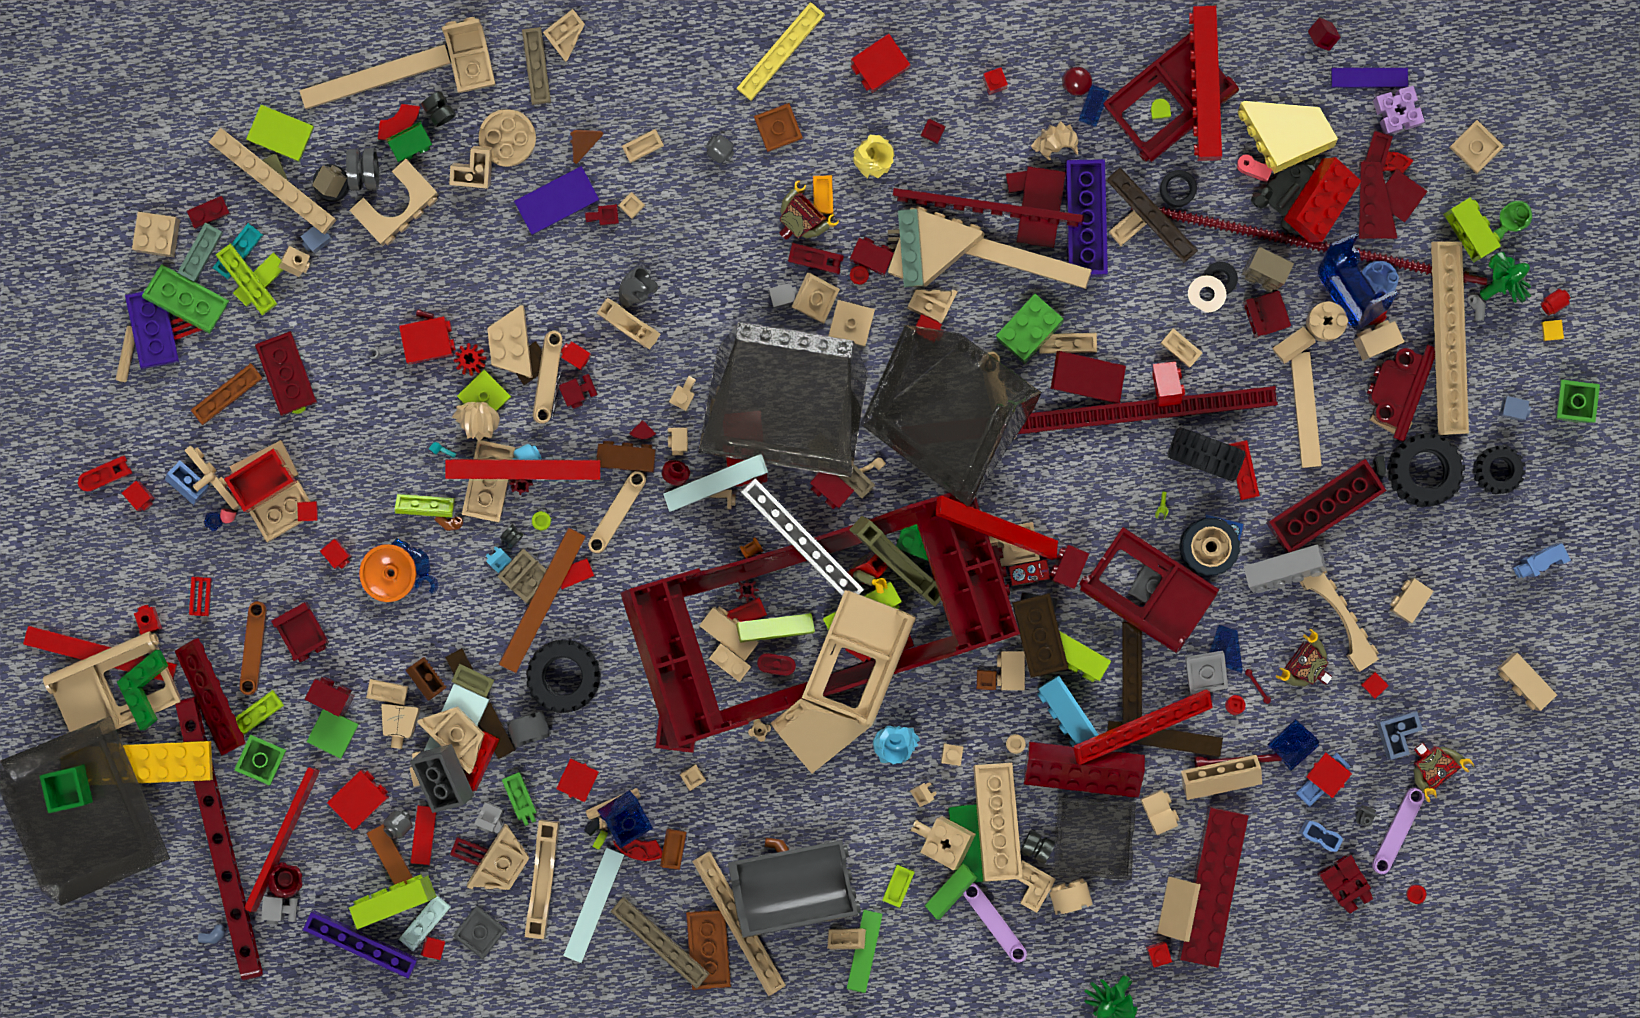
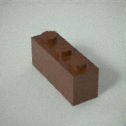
M603 441V444H598L596 460H600V468L654 473L656 449H652L653 445L641 444V447H633V443L622 442V446L614 445L613 441Z

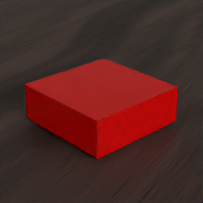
M317 501L297 502L298 522L318 521Z
M1373 672L1361 684L1373 699H1376L1389 686L1376 672Z
M426 936L421 956L441 960L445 941Z

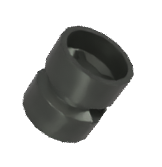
M441 91L432 94L421 103L425 112L431 114L430 120L435 127L444 125L456 116L452 107L446 105L447 99Z
M1030 830L1020 852L1029 857L1034 855L1035 860L1045 864L1054 848L1055 842L1047 837L1042 839L1041 834Z

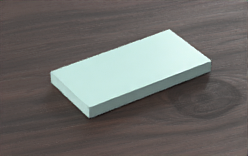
M454 683L442 712L458 706L478 726L490 699ZM430 736L424 751L441 746Z

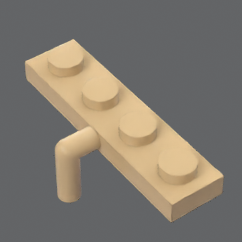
M192 446L185 449V452L205 475L193 485L194 489L198 492L211 482L233 510L239 509L241 506L233 493H230L226 488L228 485L222 476L218 478L214 473L217 471L210 462L206 463L202 459L205 455L198 447L194 449Z

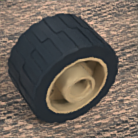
M1204 518L1191 523L1184 530L1180 538L1179 549L1180 555L1184 560L1183 562L1189 569L1201 575L1214 576L1225 573L1233 567L1240 554V540L1238 539L1237 532L1227 522L1218 518ZM1209 541L1214 547L1211 552H1208L1206 549V544Z

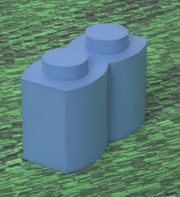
M1305 820L1299 831L1304 838L1317 842L1322 848L1332 852H1337L1343 841V838L1336 832L1327 830L1321 824L1311 820Z

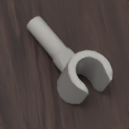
M395 345L381 349L371 347L368 351L375 350L376 355L370 358L378 359L381 354L396 350Z

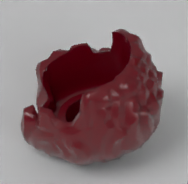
M280 862L269 874L268 887L271 893L285 899L294 896L302 888V873L299 867L287 866L286 863Z

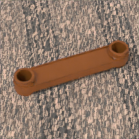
M259 601L251 603L248 608L240 677V690L245 695L256 693L259 685L267 614L266 605ZM255 605H260L262 608V612L258 616L253 612ZM247 681L253 684V689L250 692H247L244 688Z

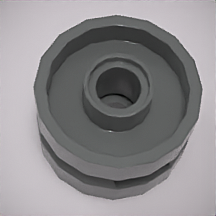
M375 147L365 148L362 156L358 148L347 149L346 171L350 191H360L363 183L368 190L379 189V162Z

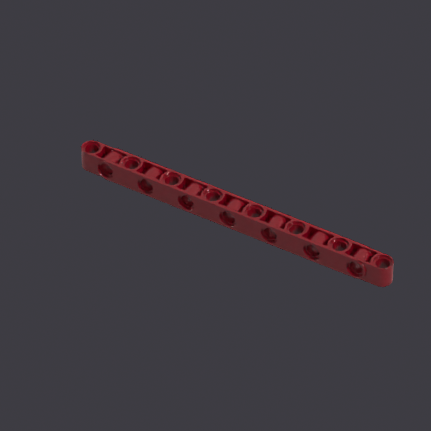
M196 697L182 699L179 703H175L183 741H207ZM191 720L196 724L194 731H190L188 728V723ZM212 763L213 780L193 782L240 976L245 981L263 976V971L249 912L244 908L246 899ZM209 795L214 798L212 806L206 803V798ZM217 833H220L223 836V842L221 844L217 843L215 840V835ZM225 871L232 873L231 881H227L224 878ZM235 908L241 911V917L239 919L235 918L233 915V910ZM244 946L250 948L251 953L249 956H245L242 953Z

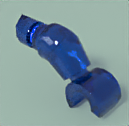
M396 538L392 545L406 550L414 560L416 573L420 576L416 580L415 588L422 587L424 580H427L431 585L429 592L431 595L435 594L439 588V583L434 576L429 575L431 569L428 555L422 549L410 548V544Z

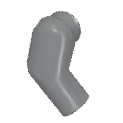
M1476 294L1469 295L1467 301L1475 310L1474 320L1484 321L1485 302Z

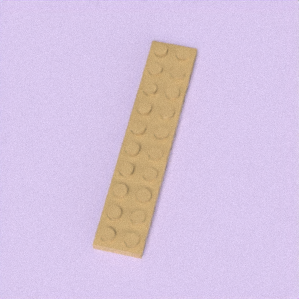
M1431 242L1438 435L1469 433L1462 242Z

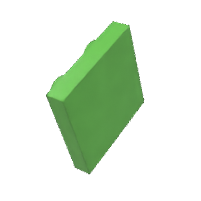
M323 709L307 742L342 759L359 724L344 716L338 717Z

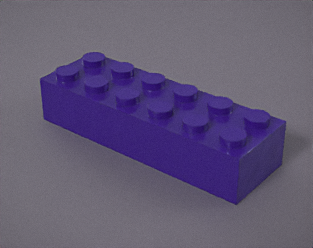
M1105 159L1066 160V213L1084 216L1083 225L1078 224V227H1070L1066 223L1067 263L1091 269L1090 277H1106L1108 274Z

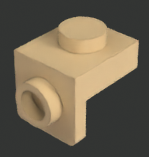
M724 490L709 496V498H727V510H731L732 506H735L736 494H732V490Z

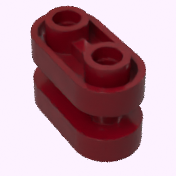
M766 653L762 654L757 661L758 668L765 673L787 676L792 674L796 668L795 661L789 656Z

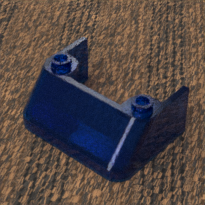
M1357 232L1331 243L1318 268L1320 280L1336 304L1344 309L1348 322L1355 330L1365 327L1387 311L1398 294L1396 290L1388 294L1383 291L1376 294L1357 266L1360 260V252L1353 246L1359 236Z

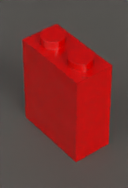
M887 34L851 59L852 65H850L854 74H859L863 79L861 84L865 90H870L872 93L910 68V63L890 34Z
M444 316L399 326L408 365L454 356L453 351L456 350L455 341L450 339L449 332H452L450 320L447 321Z
M360 770L327 802L353 831L389 798L387 795L388 790L382 784L378 786L373 781L375 777L368 770L366 772Z

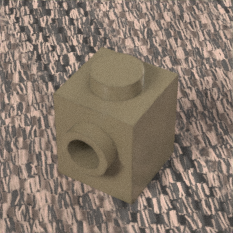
M322 166L312 186L323 195L337 198L347 178L341 173L342 170L336 166Z

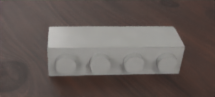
M1318 544L1244 566L1248 586L1253 593H1263L1271 587L1280 588L1285 586V583L1292 581L1300 582L1305 577H1317L1322 575V572L1327 571L1323 552Z

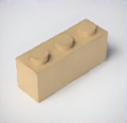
M714 606L699 626L745 661L760 641L740 643L736 626L740 621L736 618L731 620L727 617L728 612L720 606L718 608Z
M1518 653L1510 655L1497 668L1500 671L1498 675L1505 682L1509 681L1513 685L1512 690L1518 696L1522 695L1527 700L1525 704L1531 710L1541 711L1557 696Z

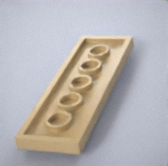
M1012 763L974 765L983 882L1023 879Z

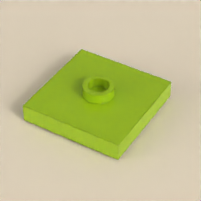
M485 370L457 395L464 404L467 402H485L495 411H498L511 398Z

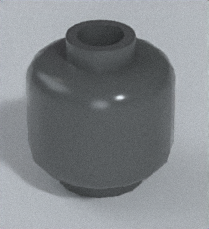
M722 135L712 136L705 146L707 155L718 163H723L725 160L729 162L735 153L732 151L733 143Z
M394 810L383 822L384 832L392 839L404 837L412 828L411 816L404 810L402 812Z

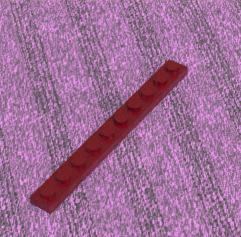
M898 188L893 189L892 195L894 198H897V202L908 203V200L916 201L915 204L927 206V203H932L937 208L953 206V209L958 211H964L967 208L972 209L973 213L978 214L988 211L993 216L1009 214L1010 218L1021 219V216L1029 217V220L1034 222H1040V219L1048 220V223L1059 225V222H1065L1070 227H1078V224L1083 225L1084 216L1080 214Z

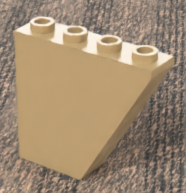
M917 206L924 286L926 287L983 239L985 234L979 226L970 224L969 227L963 225V221L952 218L951 221L945 219V215L935 212L933 215L927 213V209ZM899 239L888 273L903 279Z
M803 699L797 701L770 723L811 774L872 726L864 727L858 724V720L854 717Z

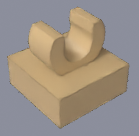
M923 783L910 790L919 807L934 800L933 797L937 793L936 791L930 793L928 787L932 785L931 783Z

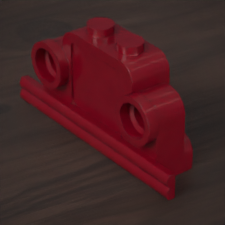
M1431 345L1426 346L1423 356L1409 348H1403L1395 354L1393 360H1387L1381 365H1377L1373 376H1376L1374 383H1370L1367 389L1369 403L1376 406L1373 412L1374 419L1378 423L1396 429L1393 438L1403 442L1405 441L1435 359V347Z

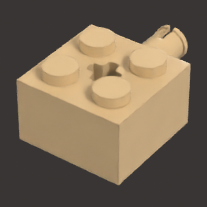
M943 816L937 818L931 828L918 820L914 822V827L911 828L912 832L926 838L920 853L952 870H957L961 866L976 835ZM949 840V844L951 846L947 847V843L945 841Z

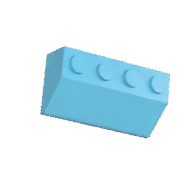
M1060 676L1053 677L1037 688L1039 690L1037 695L1042 703L1047 702L1049 705L1048 712L1052 718H1057L1061 723L1059 728L1064 735L1068 734L1072 739L1069 742L1072 747L1099 735Z

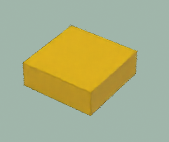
M1562 320L1541 322L1543 341L1564 339Z

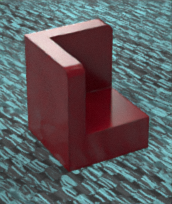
M1320 17L1308 30L1315 46L1330 51L1341 38L1334 24Z

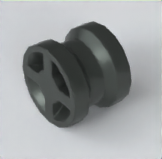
M512 524L500 536V539L508 542V546L512 548L524 534L518 532Z

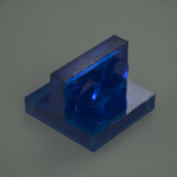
M1295 719L1267 745L1279 756L1285 766L1292 771L1319 747L1320 742Z

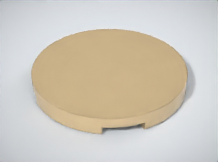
M495 111L483 121L480 127L479 145L493 147L492 162L494 164L505 167L518 165L524 162L534 150L536 143L535 129L531 121L519 111Z

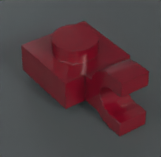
M617 204L598 206V212L585 213L586 222L599 220L600 226L619 224Z

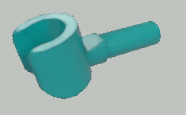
M438 442L432 443L429 447V450L436 455L439 451H442L455 458L456 453L445 449Z

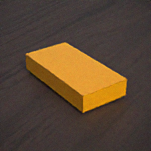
M832 175L813 176L814 206L822 214H833Z

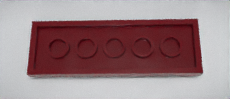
M199 638L175 650V654L221 756L246 744L244 735L238 727L236 717L229 707L228 699L220 687V681L216 678L212 664L208 660L205 648Z

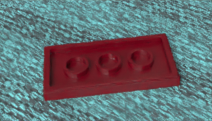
M1028 166L1022 206L1060 212L1066 172ZM1021 216L1016 242L1054 248L1058 225L1050 224L1048 220L1040 219V222L1030 221L1029 217Z
M291 331L255 344L281 416L318 403Z
M1057 351L1050 389L1107 402L1120 403L1126 366Z

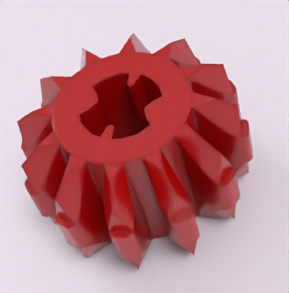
M467 343L466 350L463 346H460L459 348L462 353L455 352V355L460 357L454 359V363H460L456 369L461 370L463 368V375H466L469 370L470 376H473L474 369L477 373H481L478 366L485 368L486 365L481 363V361L487 360L486 356H480L484 353V350H478L477 344L471 349V344ZM470 355H473L472 358L475 359L474 362H470V364H468L466 357H470Z

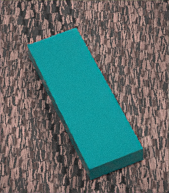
M247 223L232 242V245L245 260L264 235ZM218 260L213 269L229 280L231 275Z

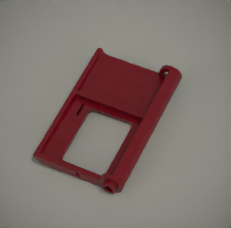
M1189 34L1103 103L1107 112L1140 151L1138 154L1144 162H1153L1191 131L1193 125H1196V118L1192 117V106H1195V99H1192L1191 89L1195 87L1194 80H1191V69H1194V61L1190 62V50H1193V43L1189 41ZM1219 68L1221 106L1239 91V88L1233 79L1229 76L1226 77ZM1162 83L1183 108V112L1151 139L1143 142L1122 117V112L1155 85Z
M1124 527L1120 530L1092 574L1088 577L1084 576L1079 583V586H1081L1080 591L1176 654L1181 650L1219 592L1217 587ZM1119 550L1126 552L1162 576L1161 582L1144 607L1137 606L1100 581L1101 575Z

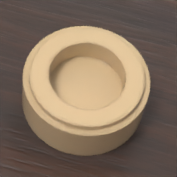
M1011 735L1006 741V747L1011 753H1021L1025 748V740L1020 735Z

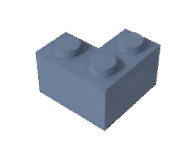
M1416 711L1376 722L1386 757L1390 760L1409 755L1405 735L1423 730Z

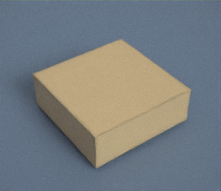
M631 192L618 206L633 219L645 207V204Z
M697 765L680 774L690 791L706 781Z

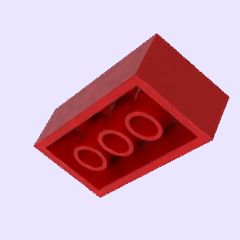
M1336 157L1323 158L1284 220L1309 243L1323 242L1361 180Z

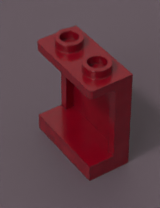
M308 602L298 605L271 621L274 628H277L292 655L293 661L299 660L301 663L310 658V653L314 651L319 653L327 648L326 644L330 643Z

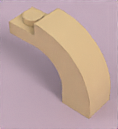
M609 298L605 300L597 311L599 316L649 350L660 336L658 331L634 317Z

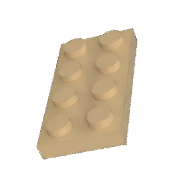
M477 440L474 459H513V452L516 448L482 440L479 442ZM469 479L462 515L500 523L508 479Z

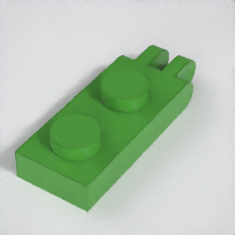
M518 772L502 779L518 820L522 819L525 826L529 825L528 816L532 823L536 822L534 814L537 811L521 773Z

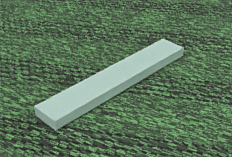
M760 454L666 492L663 495L669 512L766 474L768 470L763 456Z
M606 848L563 956L582 963L624 854Z

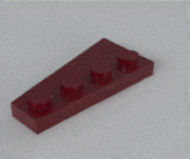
M1360 161L1361 182L1359 188L1358 238L1398 239L1380 161Z

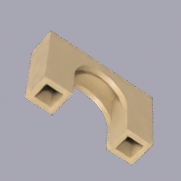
M407 159L392 171L405 185L410 196L409 205L401 215L384 217L364 197L349 210L382 246L391 244L399 231L401 233L410 226L409 222L413 218L415 220L424 213L423 209L427 205L430 207L438 200L437 196L439 194Z

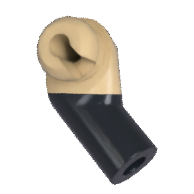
M596 817L584 831L589 836H592L597 829L610 830L613 824L611 819L607 817Z

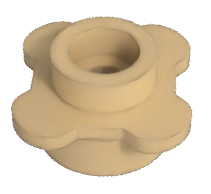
M756 719L748 733L750 736L758 738V741L763 742L766 739V734L771 731V727L768 724H763L760 719Z

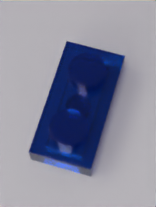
M1092 85L1078 121L1096 127L1104 107L1103 103L1106 101L1109 91Z

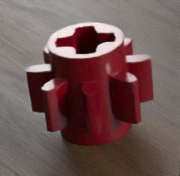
M508 479L509 485H512L511 491H517L519 495L523 492H529V486L533 485L530 479Z
M748 579L745 580L746 583L744 584L738 582L741 586L740 589L735 590L741 593L738 599H741L743 596L746 597V602L749 601L751 596L756 599L754 592L759 591V589H754L755 581L752 584L748 583ZM750 585L752 593L750 595H743V586L748 587Z

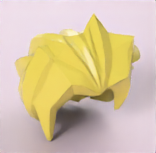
M869 135L867 140L862 141L861 145L853 152L854 164L866 178L869 175L876 178L881 177L889 171L891 164L894 162L893 147L888 143L889 140L884 139L880 135Z

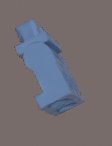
M1557 543L1530 557L1521 559L1522 564L1514 567L1513 570L1518 578L1526 576L1536 577L1540 575L1539 571L1547 570L1551 564L1555 562L1556 564H1565L1571 561L1563 544Z

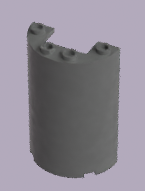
M839 840L728 862L742 938L857 916L861 909L859 901H855V888L850 885V880H853L851 869L846 867V857H849L847 845L843 846V841Z

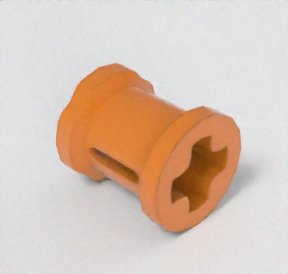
M756 537L745 546H739L746 559L759 552H764Z

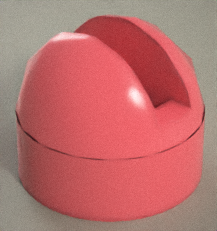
M222 508L220 519L224 523H231L234 521L237 512Z

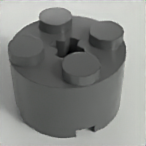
M543 711L506 722L515 748L550 737V731Z

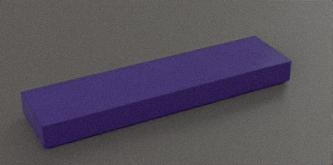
M1331 68V88L1408 87V68Z

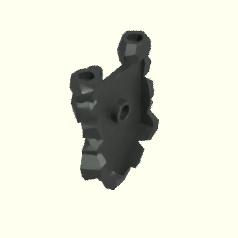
M1313 158L1306 162L1302 161L1275 173L1274 178H1271L1267 185L1263 184L1259 187L1258 192L1252 195V204L1259 209L1269 204L1283 216L1280 227L1289 234L1296 231L1284 218L1320 164V158Z

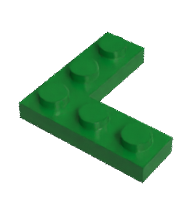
M161 650L152 652L117 681L139 730H146L158 720L142 687L168 667Z

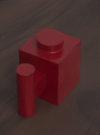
M590 374L582 376L585 384L580 385L575 378L558 385L568 408L577 409L583 406L582 402L586 401L583 393L587 391L591 398L598 395Z

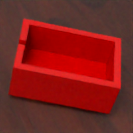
M276 449L268 451L224 478L242 510L247 513L297 483L289 468L283 467L286 463Z

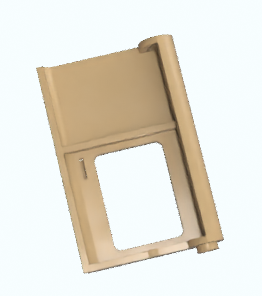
M845 590L802 698L854 717L858 720L857 723L864 727L873 725L916 617ZM841 648H847L875 659V665L856 708L823 696L824 689Z
M149 631L43 677L47 691L55 697L72 736L74 747L135 722L127 704L123 706L117 705L104 673L147 653L160 650L158 647L159 639L155 633L152 634ZM168 667L161 672L165 688L147 695L154 713L175 705V703H179L181 700Z

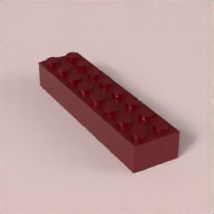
M1208 807L1193 879V883L1201 885L1189 942L1181 940L1178 959L1182 961L1219 967L1249 815Z

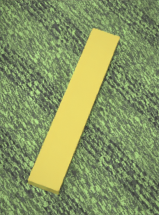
M810 2L741 82L737 90L752 101L825 14Z

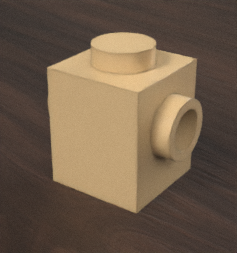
M289 246L278 267L299 277L302 273L306 274L311 264L308 262L310 256Z

